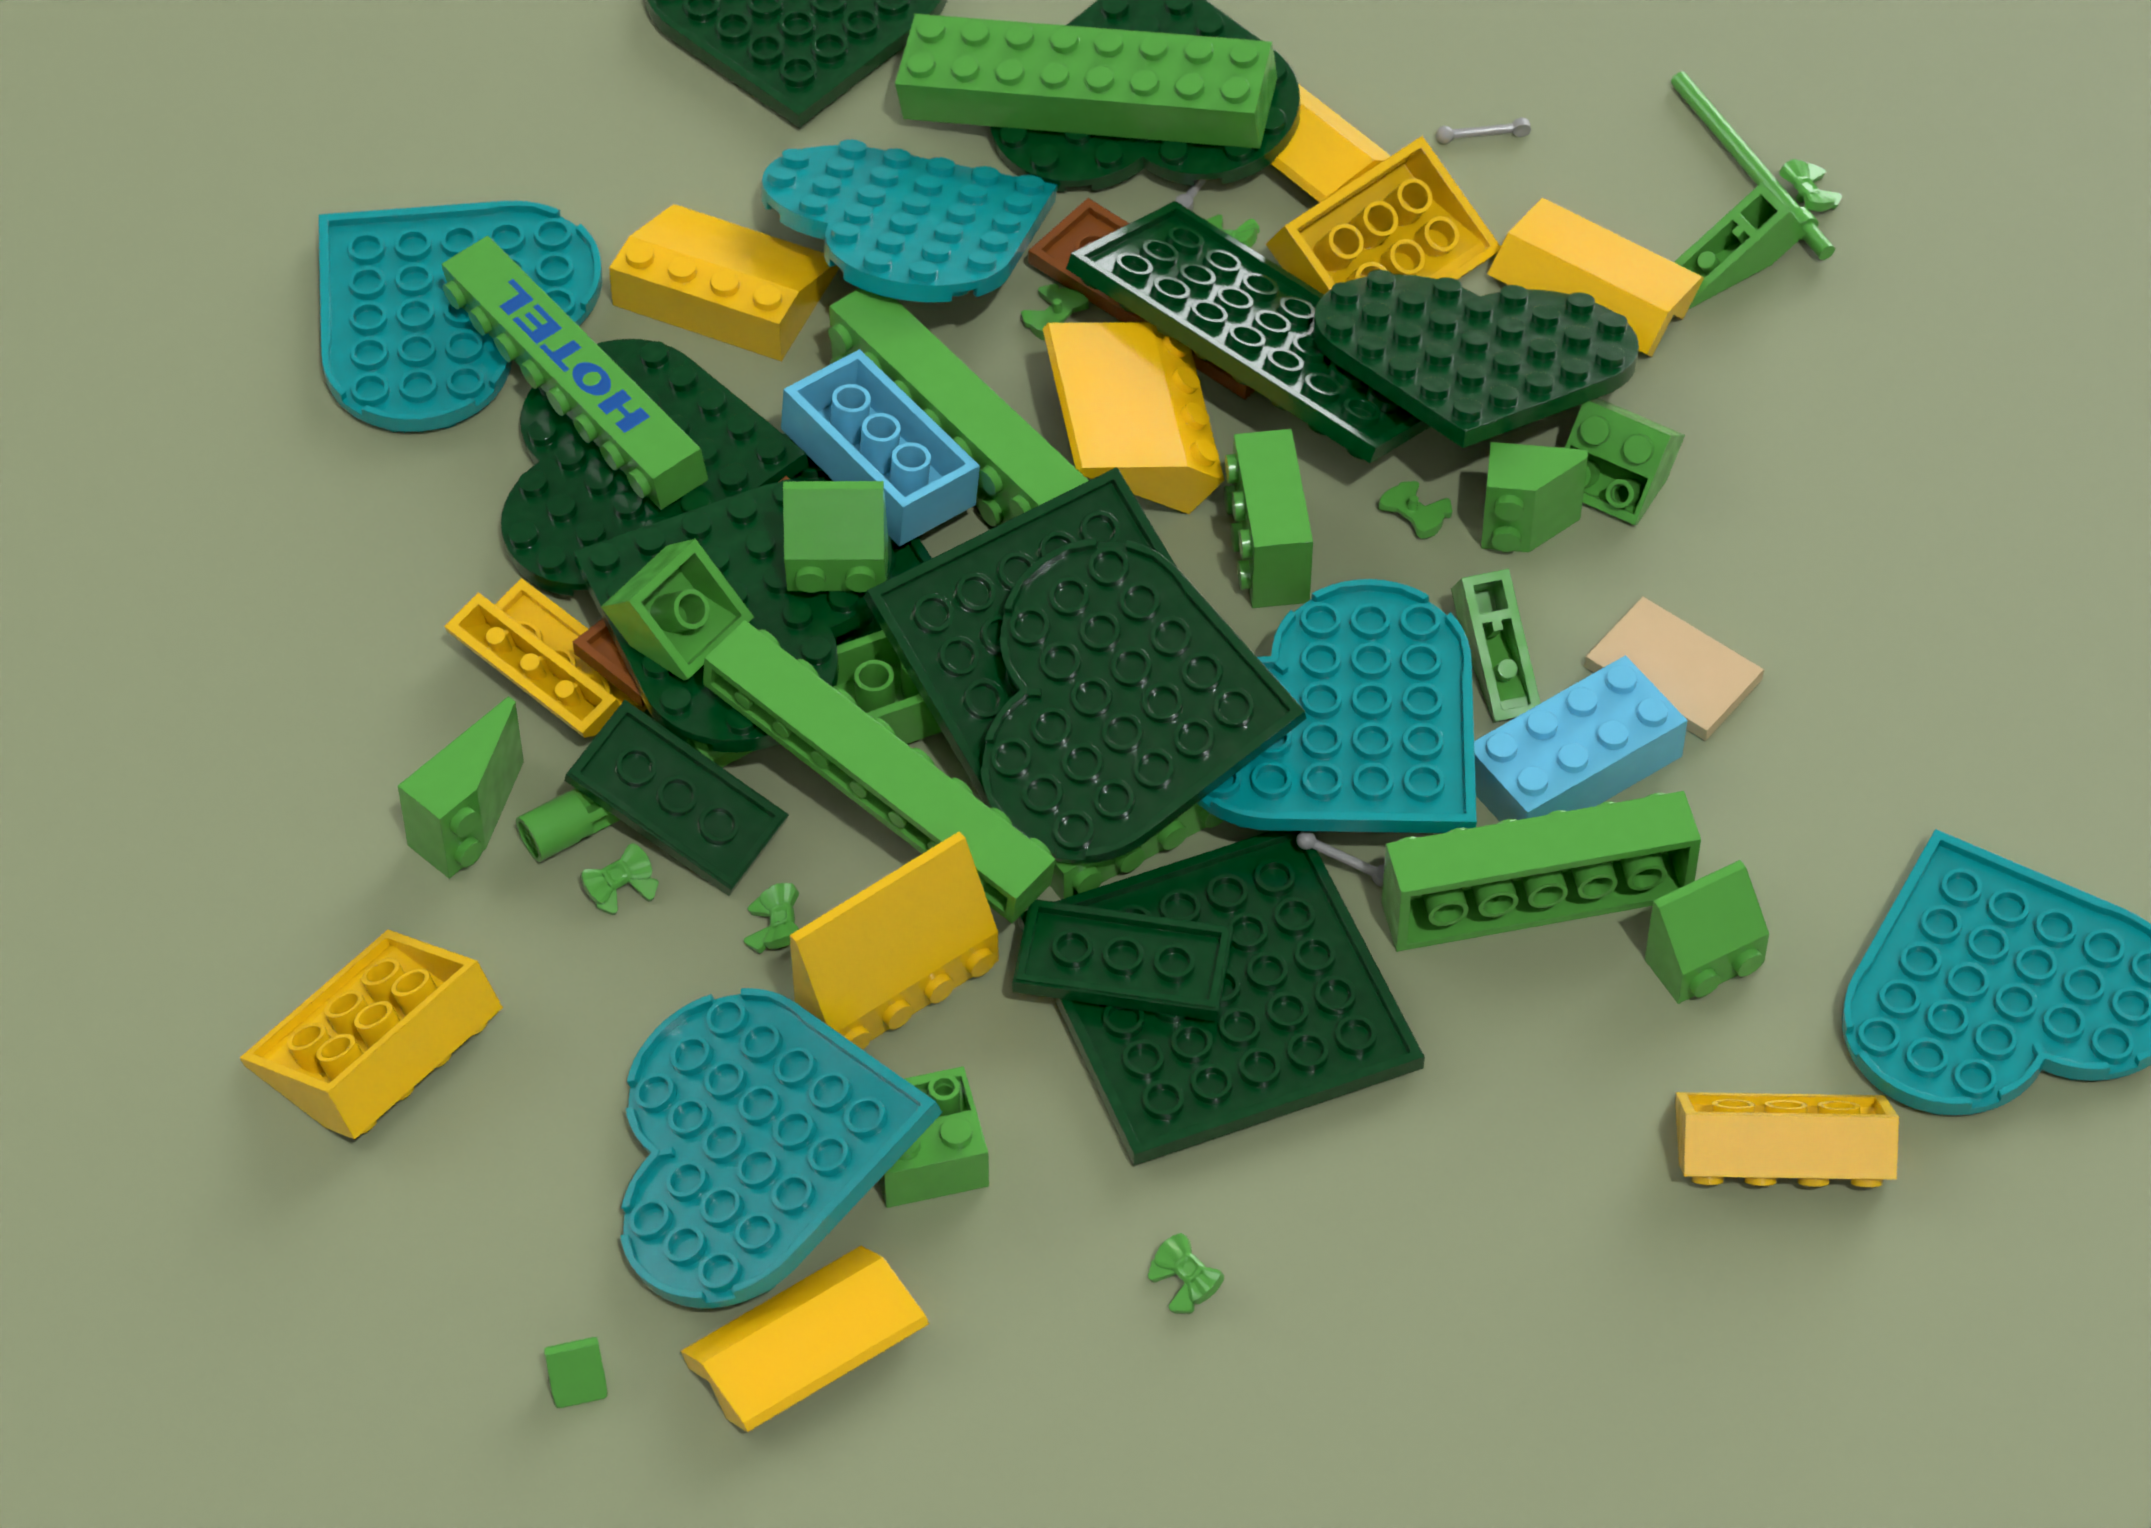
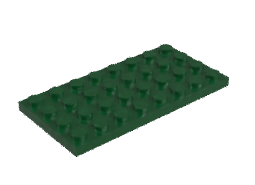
M1176 201L1072 252L1066 269L1081 278L1085 285L1100 290L1117 301L1124 310L1137 314L1156 326L1161 334L1175 338L1192 349L1200 359L1214 363L1231 374L1236 382L1249 386L1264 395L1275 407L1289 411L1306 422L1314 432L1326 435L1345 447L1348 453L1355 458L1372 463L1430 428L1429 425L1335 364L1322 353L1314 340L1313 331L1315 308L1324 294Z

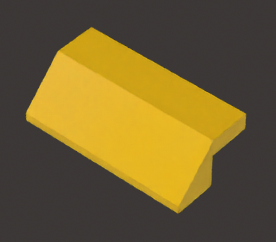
M1299 85L1301 105L1298 128L1290 143L1271 164L1318 202H1321L1391 155Z
M1543 197L1508 232L1487 275L1507 285H1518L1525 289L1547 290L1566 294L1580 292L1594 297L1595 303L1627 318V323L1632 327L1637 336L1639 351L1651 357L1673 315L1682 320L1684 319L1704 280V277Z
M523 578L496 604H493L478 592L444 626L448 633L584 738L597 735L624 699L642 712L647 709L646 705L642 708L574 654L573 641L587 631L588 628Z
M861 1245L681 1350L688 1369L710 1382L725 1418L744 1431L749 1432L929 1325V1322L922 1309L884 1257Z

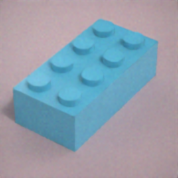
M860 349L783 389L781 429L833 481H884L887 531L889 537L899 546L976 505L980 465Z
M1625 655L1475 740L1476 796L1499 822L1506 819L1521 820L1543 816L1557 810L1571 811L1597 806L1681 758L1688 720Z

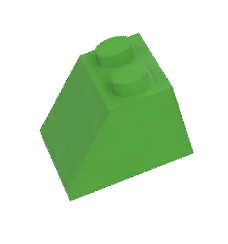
M1491 442L1481 548L1503 552H1531L1579 521L1581 518L1588 450Z
M884 481L783 482L784 564L787 591H804L808 593L818 591L866 592L887 581L889 543Z
M696 539L667 545L601 606L631 647L682 680H688L704 665V658L744 620L749 622L754 618Z
M1741 860L1653 901L1645 961L1677 1004L1694 996L1704 997L1714 991L1719 984L1738 975L1741 977L1748 976L1755 972L1765 961L1769 931L1747 868Z

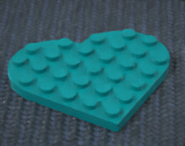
M848 139L841 141L839 145L784 150L782 156L771 162L763 173L761 201L766 210L775 209L778 212L780 223L800 233L824 239V258L829 267L837 265L844 272L843 280L868 292L894 299L915 302H952V296H962L970 290H973V295L976 297L982 296L997 289L1006 282L1054 205L1057 185L1046 183L1040 177L1033 175L1016 177L999 173L997 169L988 166L972 168L957 165L948 158L934 157L927 159L912 156L903 149L891 148L882 150L867 147L864 142Z
M514 200L318 214L321 355L327 386L336 401L350 414L366 423L392 432L427 431L454 426L456 423L471 417L487 406L501 391L511 370L512 361L507 362L502 357L495 345L494 339L489 334L482 336L473 326L468 313L463 308L455 309L445 296L443 285L447 282L441 264L488 235L578 326L592 312L601 293L603 277L601 258L592 235L581 223L576 226L569 220L561 217L559 209L541 203Z
M1377 579L1350 580L1332 584L1313 592L1311 600L1303 604L1295 612L1290 610L1283 618L1274 636L1271 656L1257 657L1305 710L1306 720L1197 802V804L1222 820L1239 827L1257 830L1447 833L1455 828H1475L1477 817L1472 658L1468 638L1458 620L1451 612L1446 615L1441 609L1429 602L1428 594L1411 586L1392 581Z
M1935 829L1848 985L1842 1012V1031L1848 1052L1861 1073L1880 1091L1904 1105L1936 1115H1970L1998 1108L2026 1091L2042 1070L2072 1080L2091 1081L2110 1080L2134 1074L2151 1065V924L2137 914Z
M741 988V994L730 995L714 999L712 994L701 997L674 1012L651 1033L638 1051L629 1071L627 1083L630 1086L629 1108H626L627 1118L635 1136L649 1156L633 1176L621 1207L625 1212L624 1235H620L625 1255L638 1276L653 1292L668 1301L686 1307H726L768 1292L802 1263L941 1115L942 1111L935 1100L783 995L763 989Z

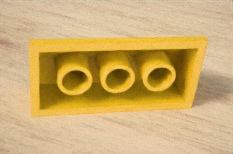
M1675 1093L1679 1166L1683 1175L1692 1177V1182L1717 1185L1724 1182V1177H1745V1183L1768 1186L1776 1184L1777 1178H1798L1797 1182L1801 1185L1826 1186L1829 1185L1830 1179H1851L1850 1183L1854 1186L1879 1187L1882 1186L1883 1179L1897 1180L1899 1116L1885 1095Z

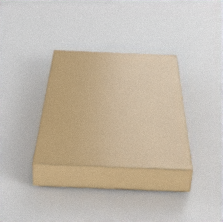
M1642 597L1586 655L1584 665L1585 668L1595 673L1626 655L1688 720L1686 730L1704 741L1715 732L1762 681L1764 673L1763 668L1645 597Z

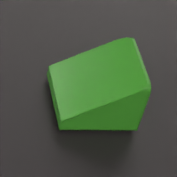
M590 1337L544 1348L548 1378L554 1405L557 1408L602 1400L607 1397L608 1391L598 1337Z

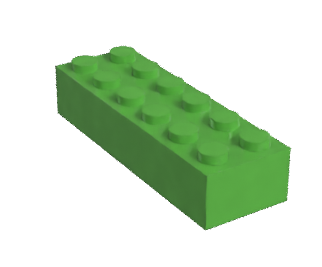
M1684 791L1667 794L1653 793L1645 798L1622 802L1607 801L1594 807L1571 811L1557 810L1547 815L1521 820L1506 819L1497 824L1470 829L1455 828L1447 833L1419 838L1414 836L1405 837L1396 842L1386 843L1381 903L1396 952L1653 906L1654 900L1695 881L1701 837Z

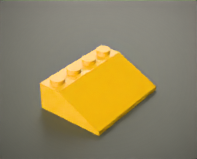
M1423 136L1286 224L1266 243V246L1284 270L1322 294L1331 290L1332 286L1336 283L1367 277L1368 273L1374 270H1385L1399 275H1415L1433 279L1448 277L1458 280L1497 254L1501 247Z
M673 204L628 237L610 265L609 274L613 306L782 362L839 267L837 265L829 267L822 252Z
M1150 322L1047 323L1042 328L1075 468L1081 474L1093 479L1118 467L1134 495L1186 514H1190L1225 481L1209 415L1200 387V380L1189 347L1175 338L1161 334L1156 326Z
M960 831L790 935L795 1003L862 1050L868 1046L870 1041L887 1030H894L903 1026L913 1014L927 1005L943 1001L952 993L953 989L970 978L983 976L999 961L998 930L967 840Z
M387 929L240 1057V1060L246 1068L323 1127L355 1140L359 1135L371 1130L377 1123V1119L395 1103L408 1097L413 1092L414 1087L431 1071L445 1064L450 1059L452 1053L466 1040L481 1032L487 1026L488 1021L503 1007L477 960Z

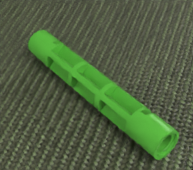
M690 738L686 741V743L721 767L753 752L713 751V745ZM575 788L516 818V826L528 852L537 862H542L579 843L582 838L590 837L620 819Z

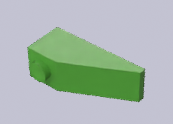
M1763 182L1674 261V263L1704 277L1689 309L1771 266L1807 234L1788 207Z
M1508 568L1461 578L1451 588L1458 622L1468 638L1472 666L1492 721L1496 723L1514 719L1541 702L1510 570Z

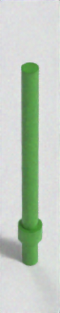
M1686 72L1676 73L1671 79L1673 87L1757 186L1763 182L1793 213L1807 233L1800 240H1804L1820 260L1830 258L1835 252V247L1818 228L1819 222L1807 207H1800Z

